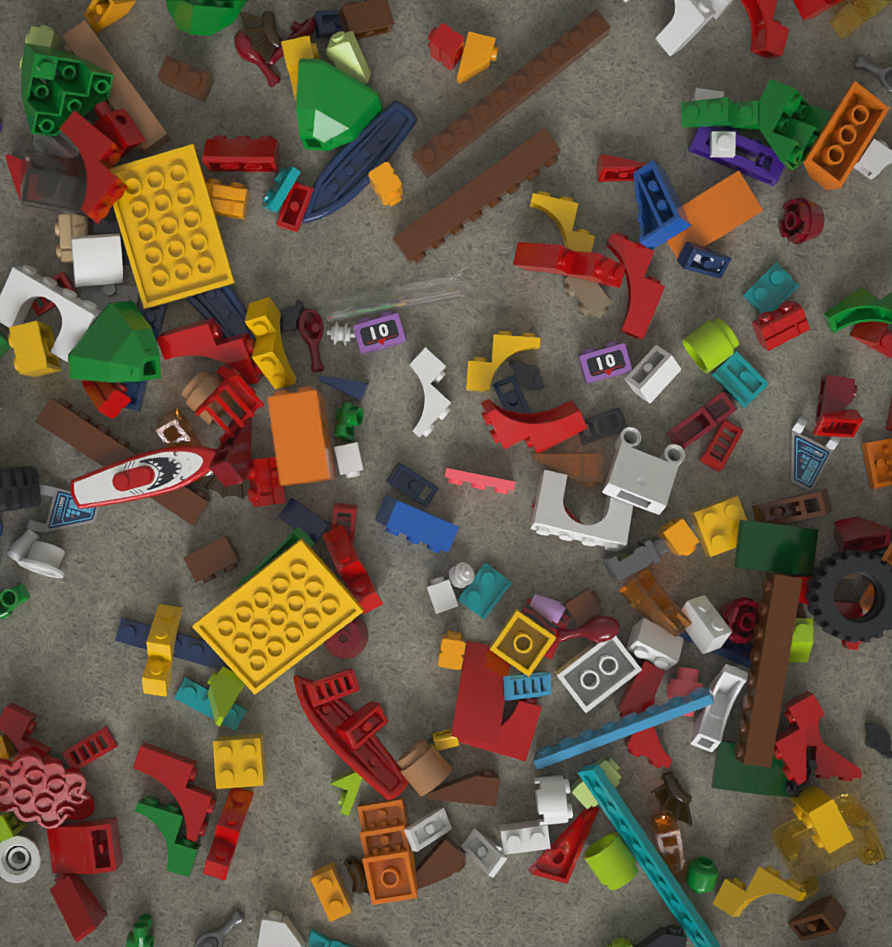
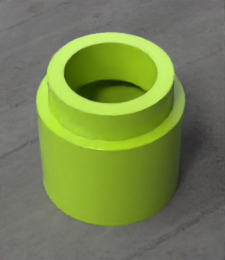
M716 318L712 322L706 321L682 340L685 350L705 373H709L733 355V349L739 346L738 339L731 328L720 318Z
M617 832L605 835L589 846L583 854V858L600 883L607 885L609 890L621 888L638 873L635 857Z

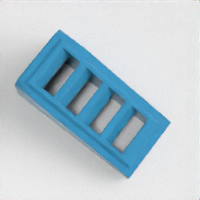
M533 671L530 676L524 673L503 676L505 700L551 695L552 693L551 674L548 671ZM514 681H516V693H514Z

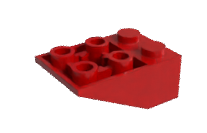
M117 817L67 823L57 828H47L52 873H105L117 871L123 864Z

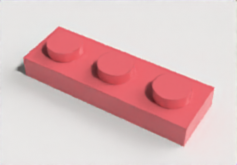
M446 468L444 476L449 478L448 483L462 485L463 481L471 482L472 488L485 490V486L495 487L494 492L508 494V490L514 491L515 481Z

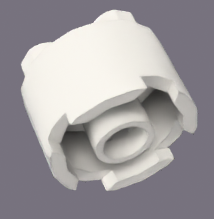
M562 775L534 777V784L539 783V790H535L537 813L542 814L543 819H538L539 826L568 823V818H573L572 805L567 803L566 794H570L569 780L563 779Z

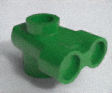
M342 402L341 408H338L336 411V421L338 423L335 426L334 436L340 437V440L353 442L354 426H361L364 419L363 409L352 403Z
M19 584L4 591L0 590V619H5L12 615L15 608L30 599L24 584Z
M150 914L140 915L139 922L133 924V931H130L128 934L126 947L154 946V936H150V929L152 927V916Z

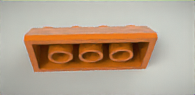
M852 81L803 161L809 177L826 190L838 189L843 186L890 109L856 81Z

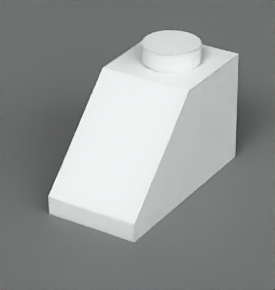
M269 911V913H264L257 947H306L307 943L287 916H282V912Z

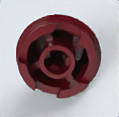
M803 197L789 199L782 207L785 209L783 220H779L781 236L786 237L789 240L788 242L793 244H801L817 238L824 227V212L821 206Z
M740 597L725 602L720 607L718 613L732 631L728 638L738 644L748 643V641L754 638V628L758 624V603L748 597Z
M357 616L324 641L323 644L327 651L337 658H353L359 655L367 645L369 636L367 626Z

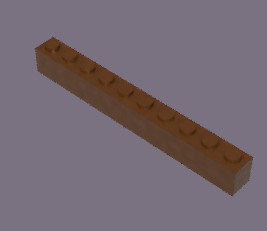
M595 9L413 153V162L424 176L429 178L608 36L611 26L599 11Z

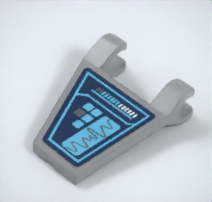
M797 416L791 428L790 481L812 492L841 437L828 436L823 446L800 434L805 428L808 419L803 416Z
M39 484L41 494L53 497L46 523L30 520L27 529L45 533L94 523L97 520L100 506L79 509L72 498L71 491Z

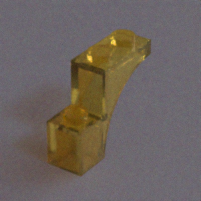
M854 0L828 22L843 40L891 5L892 0Z

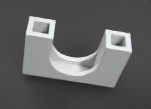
M674 0L675 13L673 19L655 38L669 56L680 51L717 13L712 8L709 0Z
M29 265L13 267L0 295V323L7 327L21 325L32 303L38 297L50 299L58 307L62 316V328L51 353L68 362L69 352L102 311L97 309L96 304L78 298L74 291L59 287L52 278L42 277L37 274V270Z
M544 470L539 480L530 529L536 530V533L540 535H558L560 539L566 541L579 540L587 546H604L606 550L613 552L622 550L627 545L633 510L632 504L607 495L602 521L593 525L579 524L568 516L563 505L567 475Z

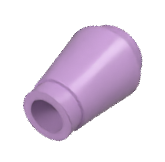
M535 594L529 605L550 623L553 621L557 624L566 609L565 606L561 605L562 602Z

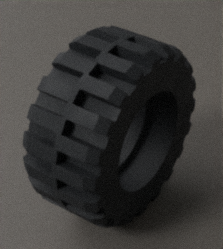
M34 466L0 468V512L40 506L42 500L38 470Z
M845 550L844 552L832 553L831 557H825L820 561L821 565L819 567H814L811 572L814 574L812 579L807 580L806 586H809V592L805 593V600L809 601L807 609L814 616V622L821 626L823 631L848 642L857 643V641L866 643L871 642L872 638L879 639L883 637L885 630H892V565L888 561L882 560L876 554L857 550ZM853 573L866 576L874 588L873 604L869 611L859 618L843 616L838 612L834 603V592L837 584L843 577Z

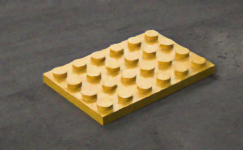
M194 144L110 168V171L128 186L124 195L114 203L113 207L144 309L235 283Z
M301 538L195 621L192 627L254 694H257L360 615L364 608Z

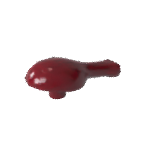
M312 16L301 24L294 20L290 26L293 32L286 40L311 36L316 28L315 18ZM282 45L275 50L268 64L274 65L284 56Z
M238 30L234 36V45L238 55L245 61L257 65L267 78L270 87L280 83L281 78L272 71L257 51L251 49L252 46L249 38L242 30Z
M307 308L299 316L298 330L310 350L311 371L314 373L322 372L324 365L320 358L319 342L323 336L324 324L320 315L314 309Z
M598 616L584 626L572 629H559L557 631L558 641L565 642L570 638L586 637L594 642H606L618 634L620 625L618 620L613 617Z

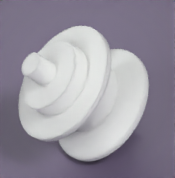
M336 322L335 326H332V330H327V335H331L334 345L338 341H343L346 346L347 341L350 342V338L355 337V333L351 332L348 323L344 327H339L338 322Z
M461 562L449 571V579L457 588H464L474 581V571L467 563Z

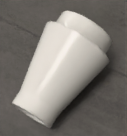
M28 529L8 547L10 550L6 554L17 562L20 558L27 559L32 543L37 541L40 536Z

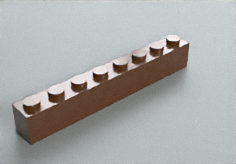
M543 128L394 236L393 242L409 264L413 261L416 264L427 257L426 252L432 247L435 250L446 243L445 238L450 234L453 236L458 235L465 229L463 225L471 220L474 223L484 215L482 213L483 210L488 207L491 209L495 208L503 201L501 197L505 194L513 195L521 188L520 184L526 179L529 182L540 174L539 170L545 165L547 168H550L558 162L559 159L557 157L560 155V148L546 129Z
M50 398L35 421L103 467L145 453L140 449L135 452L129 448L131 443L124 438L118 436L116 439L109 434L111 430L99 423L96 426L91 423V417L80 410L76 413L70 409L72 404L63 398H59V400ZM187 485L171 492L150 497L191 525L197 524L211 503L207 499V493L199 488H196L194 491Z
M766 572V577L762 581L763 596L762 601L758 604L759 620L754 628L755 644L750 652L751 667L746 681L747 691L742 699L743 715L738 723L739 739L734 746L735 759L743 764L771 768L802 585L801 578Z

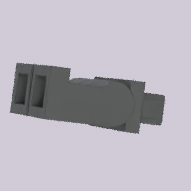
M664 538L641 539L637 541L638 545L631 546L625 554L619 557L609 554L601 558L611 579L620 581L649 566L651 563L656 564L660 562L659 556L669 551Z

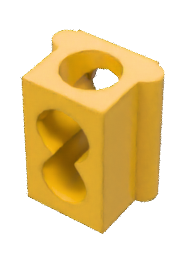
M452 728L433 733L434 744L438 751L459 746L458 738L451 736Z

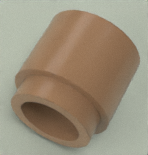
M207 370L201 371L189 382L181 394L187 400L186 405L195 411L223 380L215 373L210 374ZM225 390L219 395L229 407L235 403ZM215 400L209 405L219 418L226 413ZM205 410L199 415L209 426L216 423Z
M424 739L412 745L397 760L401 767L400 772L420 796H424L432 791L453 770L433 744H428Z

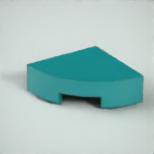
M312 928L309 934V947H329L332 940Z

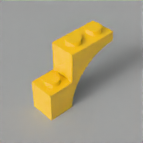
M543 191L532 194L530 207L541 210L557 224L562 233L565 247L579 252H592L595 236L590 235V231L584 229L572 231L578 203H575L574 199L564 196L560 197V199L553 198L550 193Z
M267 297L249 303L245 323L256 337L252 355L253 360L274 389H279L295 384L297 377L292 371L284 352L280 333L281 313L271 298Z
M498 331V335H493L491 362H487V358L473 357V361H468L466 390L489 392L491 381L497 368L507 358L518 352L539 349L541 338L535 337L534 333H522L521 336H512L510 331Z
M158 604L146 642L148 660L142 675L143 693L167 697L172 681L174 647L182 615V607Z
M759 866L748 888H746L747 883L739 878L725 879L712 904L730 916L738 917L749 903L761 896L773 893L790 897L796 901H803L807 892L801 889L802 884L792 878L786 880L781 877V872L773 866Z

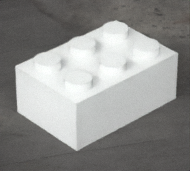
M615 636L606 642H593L557 669L555 674L584 712L587 713L642 669Z

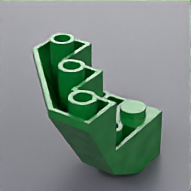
M166 0V4L179 30L190 35L211 36L234 23L248 0Z
M25 43L21 64V96L31 134L54 137L62 132L60 130L61 126L74 111L83 117L93 110L94 106L109 98L114 75L79 56L47 46Z
M299 59L296 112L299 136L305 150L329 151L354 141L362 130L381 113L383 106L379 93L322 59Z
M770 79L759 100V129L780 161L788 169L794 170L803 163L833 113L808 104L794 87Z
M131 300L109 302L68 354L69 378L102 382H134L161 378L160 353L153 330Z

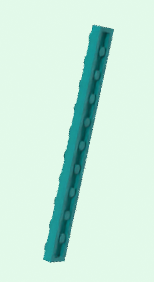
M599 764L583 766L577 773L695 947H721L718 940L707 927L706 922L701 918L693 903L681 888L679 882L670 872L667 864L656 851L655 846L644 833L643 828L638 824L616 788L613 787L605 775L604 770Z

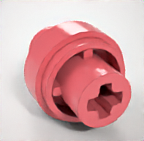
M678 667L677 678L670 679V683H667L666 695H668V700L675 696L684 697L689 695L692 690L703 687V683H698L699 670ZM694 711L684 714V716L694 717Z

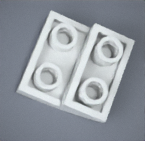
M120 234L71 237L75 287L123 283Z

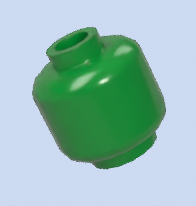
M699 856L689 862L685 881L695 893L704 894L705 892H710L715 888L718 868L710 858Z

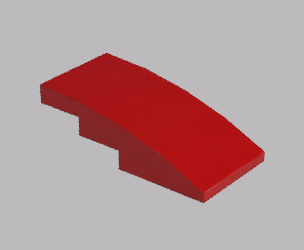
M466 641L451 736L498 744L505 702L503 676L509 675L510 663L492 652L489 644Z

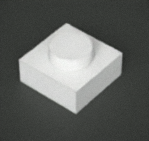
M712 131L710 133V157L733 158L735 156L736 132Z

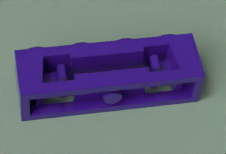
M697 127L688 149L689 152L732 170L740 171L744 175L774 186L779 181L785 165L780 161L772 147L769 148L762 145V142L758 139H747L740 136V132L734 129ZM712 131L736 132L735 150L754 158L757 156L761 157L760 160H757L756 163L737 154L733 158L710 157V133Z

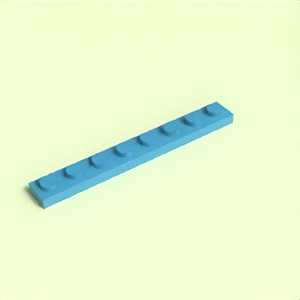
M699 687L684 697H672L668 700V703L663 705L654 704L646 708L644 712L639 714L635 712L630 713L618 722L609 721L597 730L588 729L583 731L580 736L573 739L571 737L564 738L552 747L549 745L543 746L535 753L533 762L538 770L714 704L710 687L705 689Z

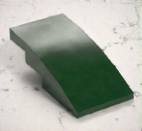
M740 520L734 567L813 576L811 572L814 569L818 530Z
M721 740L716 750L711 783L712 788L759 795L793 797L785 791L786 782H791V780L789 781L782 771L784 764L781 759L777 760L773 754L771 768L743 764L735 759L734 746L736 742Z

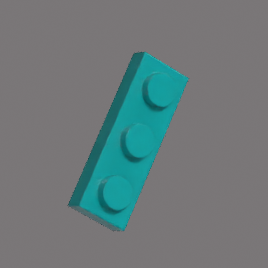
M185 677L174 699L214 719L207 694L209 689ZM234 703L222 724L236 731L248 709Z

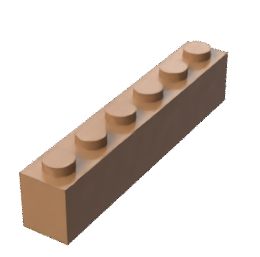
M85 20L62 36L67 42L64 47L68 53L79 56L114 75L110 96L106 102L111 111L125 109L146 139L137 146L140 152L145 150L150 155L171 140L160 122Z

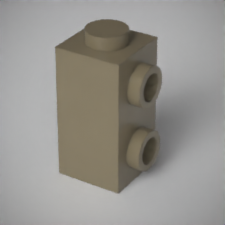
M569 276L563 281L565 286L563 288L570 298L573 296L579 303L577 308L584 317L588 315L591 319L596 315L599 319L609 311L607 307L612 302L598 283Z

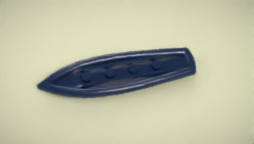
M395 100L377 115L354 141L347 143L325 166L312 187L314 191L302 223L315 221L334 213L349 203L370 183L369 172L390 159L416 124L417 118L409 107Z
M231 285L186 297L205 320L215 318L216 323L222 329V337L224 339L248 332L250 339L252 338L256 341V337L245 323L247 310Z

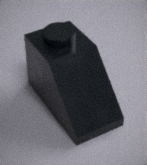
M667 925V928H658L634 947H686L687 936L681 930V927Z

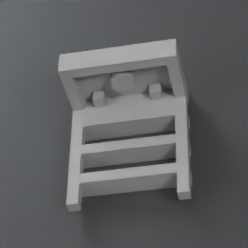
M83 116L85 120H87L91 125H93V123L87 117ZM60 132L55 137L34 134L33 145L37 152L45 155L57 170H61L67 176L70 175L75 168V159L81 155L74 142L63 132Z

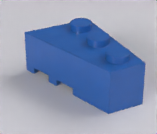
M654 160L633 173L635 196L639 209L637 217L641 230L639 239L640 243L650 250L655 249L691 226L665 169Z
M385 495L375 518V521L386 527V532L398 536L399 533L407 535L406 540L419 545L420 541L428 544L427 549L438 554L440 550L449 552L459 529L453 523L388 495Z

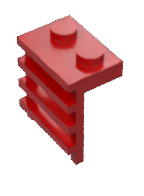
M222 365L216 372L224 381L193 413L199 416L205 410L225 432L218 439L224 444L229 437L233 438L235 436L234 432L239 427L243 428L245 426L244 422L249 417L252 418L255 415L254 412L259 407L262 408L265 404L258 398L257 392L248 383H245L239 371L235 368L230 370ZM224 390L245 412L240 418L219 396ZM214 400L235 422L230 428L209 407Z

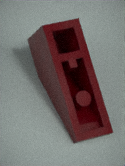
M251 417L244 422L245 426L243 428L239 427L234 432L235 436L233 438L229 437L224 444L220 442L209 468L225 487L241 484L247 478V473L251 466ZM233 420L230 421L228 428L235 423Z

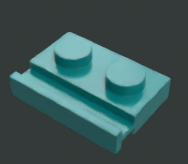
M293 166L280 168L274 176V181L276 182L271 189L268 188L262 197L264 202L261 207L269 212H277L299 176L300 171Z
M775 262L747 290L743 297L759 313L772 312L778 309L779 305L785 302L800 285Z
M737 351L711 374L743 408L769 385Z
M485 562L475 575L474 581L467 585L457 600L485 620L512 582Z

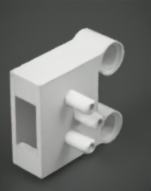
M626 427L615 442L616 452L602 493L660 515L667 506L679 465L685 458V452L682 447L676 444L667 446L659 458L639 451L636 447L641 441L640 432L633 427Z

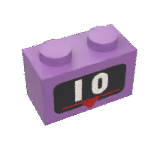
M387 311L379 314L380 318L371 320L370 317L357 320L358 324L353 325L361 354L406 342L398 313L393 314V311Z
M618 341L604 344L605 349L596 351L595 347L582 351V355L578 357V362L585 384L632 371L625 343L618 345Z

